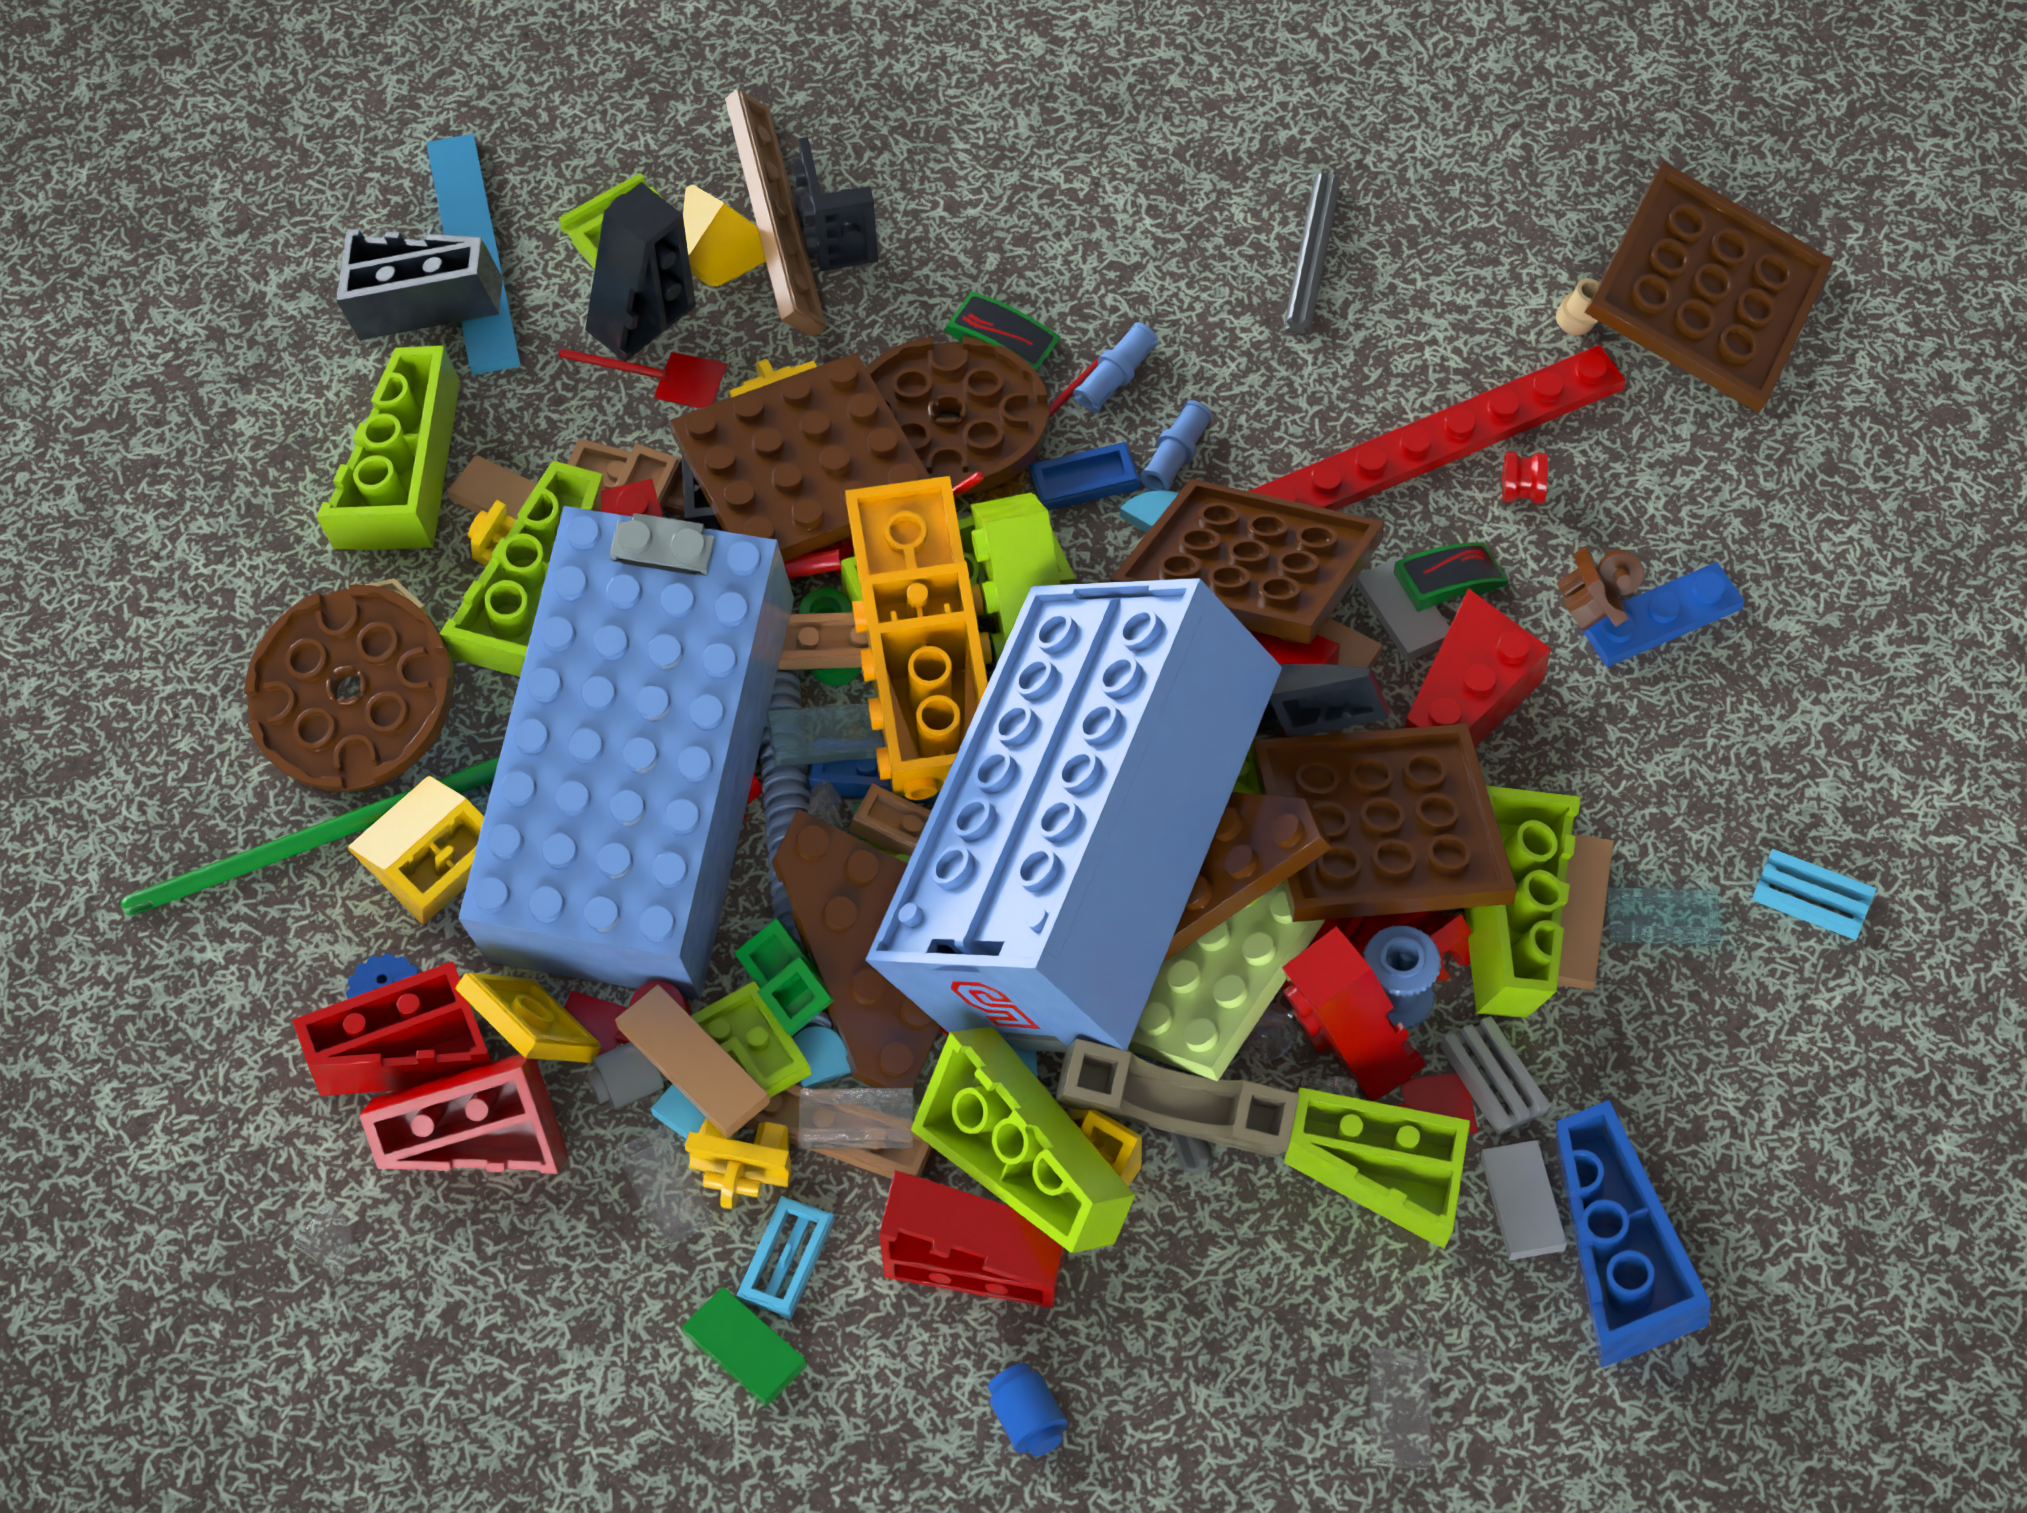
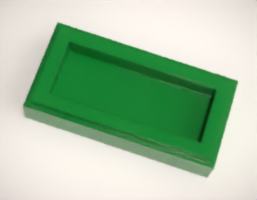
M723 1286L682 1326L684 1335L765 1407L807 1367L806 1359Z

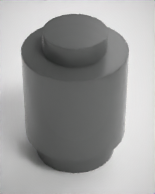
M632 1042L592 1058L595 1070L586 1073L598 1103L602 1104L610 1101L614 1110L663 1089V1082L668 1081L665 1075Z

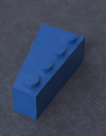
M1607 1100L1556 1121V1148L1601 1368L1641 1354L1708 1326L1711 1301L1610 1101Z

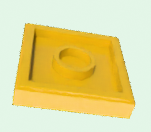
M470 972L464 974L455 988L524 1058L592 1063V1058L596 1057L602 1048L599 1045L600 1043L535 979Z

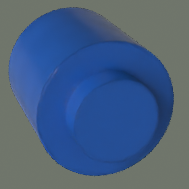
M1021 1363L1005 1369L990 1381L988 1389L992 1396L989 1403L1017 1453L1030 1452L1034 1457L1041 1456L1052 1451L1062 1442L1063 1437L1061 1434L1067 1428L1068 1421L1040 1373L1033 1372L1029 1364Z

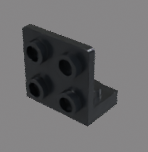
M808 137L798 138L800 157L791 158L795 185L796 187L803 186V189L795 190L799 219H803L805 225L810 224V226L803 227L808 256L817 255L821 271L878 262L875 209L871 187L843 189L837 192L821 194Z

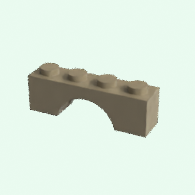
M1075 1039L1066 1049L1055 1096L1057 1103L1062 1106L1079 1110L1095 1109L1111 1118L1270 1157H1276L1288 1150L1299 1098L1298 1093L1246 1080L1219 1079L1215 1081L1210 1078L1169 1070L1148 1063L1135 1056L1132 1052Z

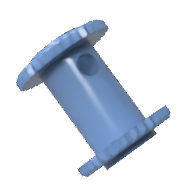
M1401 925L1384 928L1378 931L1377 934L1372 935V939L1368 940V945L1364 947L1365 952L1362 956L1372 968L1394 1007L1387 1013L1389 1019L1394 1025L1401 1022L1406 1030L1413 1029L1415 1026H1420L1421 1022H1425V1019L1430 1016V1012L1433 1010L1432 1005L1435 1003L1433 999L1435 994L1433 993L1434 987L1432 982L1436 981V977L1440 973V952L1437 949V945L1433 943V939L1429 938L1428 934L1423 933L1422 930Z

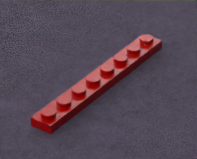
M1597 345L1251 489L1249 492L1336 511L1624 390L1626 380L1601 345Z

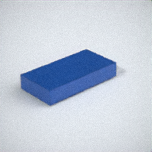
M1126 442L1037 462L1028 466V472L1037 498L1048 511L1140 489V479Z

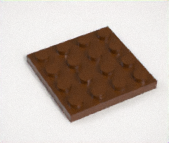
M1663 161L1650 181L1584 313L1759 413L1767 404L1834 259Z
M857 352L669 420L671 434L723 531L777 540L783 562L852 537L846 504V490L931 479Z
M1190 479L1111 577L1110 583L1200 578L1247 630L1276 636L1290 643L1301 642L1311 644L1382 542L1384 522Z
M1467 724L1253 740L1252 758L1261 794L1306 799L1317 810L1332 846V849L1283 881L1292 922L1514 904L1517 888Z

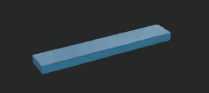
M474 134L426 142L444 235L481 237L502 275ZM503 281L498 315L461 321L472 375L521 366Z

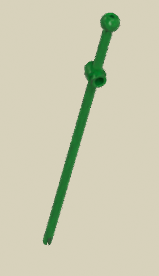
M499 757L437 779V781L459 794L493 782ZM413 789L123 897L121 901V907L124 908L123 912L130 916L137 915L367 829Z

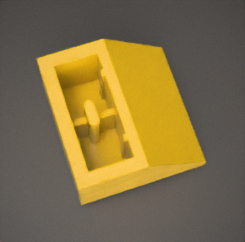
M428 776L348 846V850L424 925L466 888L484 816L467 798Z

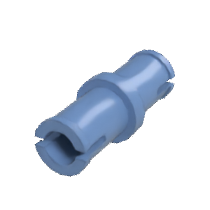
M1135 322L1130 331L1113 350H1105L1097 359L1098 366L1073 391L1075 401L1097 414L1101 406L1121 384L1124 386L1128 385L1135 377L1134 369L1159 344V341H1157L1158 337L1154 331L1143 323Z
M1195 400L1187 401L1181 408V412L1172 427L1161 433L1156 441L1157 451L1140 474V480L1148 490L1168 491L1183 464L1186 465L1191 462L1197 452V441L1208 424L1213 420V415L1207 406Z

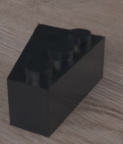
M642 182L626 194L615 198L611 205L604 210L585 331L624 362H627L696 307L683 214Z
M347 229L336 301L359 340H365L498 315L503 277L481 237L427 234L424 240L404 239L400 232L387 231L384 238L365 237L361 230Z

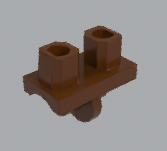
M1587 546L1574 553L1573 556L1578 568L1559 580L1557 585L1566 599L1564 603L1567 610L1583 631L1587 630L1606 616L1609 617L1615 627L1629 619L1620 596L1634 592L1643 581L1644 568L1639 557L1625 549L1614 550L1607 553L1600 560L1597 567Z

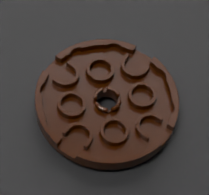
M963 336V343L933 344V337H927L896 346L866 366L930 478L950 476L953 488L976 472L984 474L983 481L962 495L988 492L1012 479L1031 464L1044 445L1049 428L1046 388L1040 376L1027 361L1001 345L997 347L977 338ZM956 412L960 414L959 420L956 417L950 419L939 417L937 420L935 419V416L939 413L951 414Z
M349 585V589L338 590L324 595L317 592L297 602L286 610L265 632L248 666L244 693L248 696V713L250 722L247 723L257 746L270 762L287 776L303 785L322 791L340 793L366 790L382 785L403 774L417 763L434 744L441 733L451 708L454 693V668L447 643L439 635L440 630L412 601L394 591L373 585ZM351 676L360 677L359 691L361 694L359 696L354 695L346 700L339 699L337 693L340 683Z

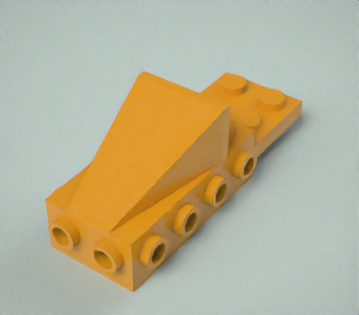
M950 476L845 491L861 590V600L852 602L856 633H867L869 649L860 650L864 682L872 681L877 695L876 698L868 699L872 731L882 729L885 747L876 748L880 780L890 779L892 793L898 796H905L911 800L930 798L938 791H941L989 683L987 681L985 664H992L988 632L979 633L976 616L984 615L982 595L979 584H970L967 562L964 560Z

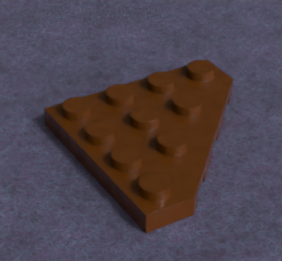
M1242 792L1231 793L1163 963L1332 849L1317 810L1306 799Z
M798 809L777 849L772 865L778 881L783 882L793 908L791 915L806 954L810 953L816 970L835 1000L827 1007L833 1025H837L848 1053L846 1060L850 1066L853 1078L888 1096L905 1102L910 1096L941 1026L866 961V957L908 863Z

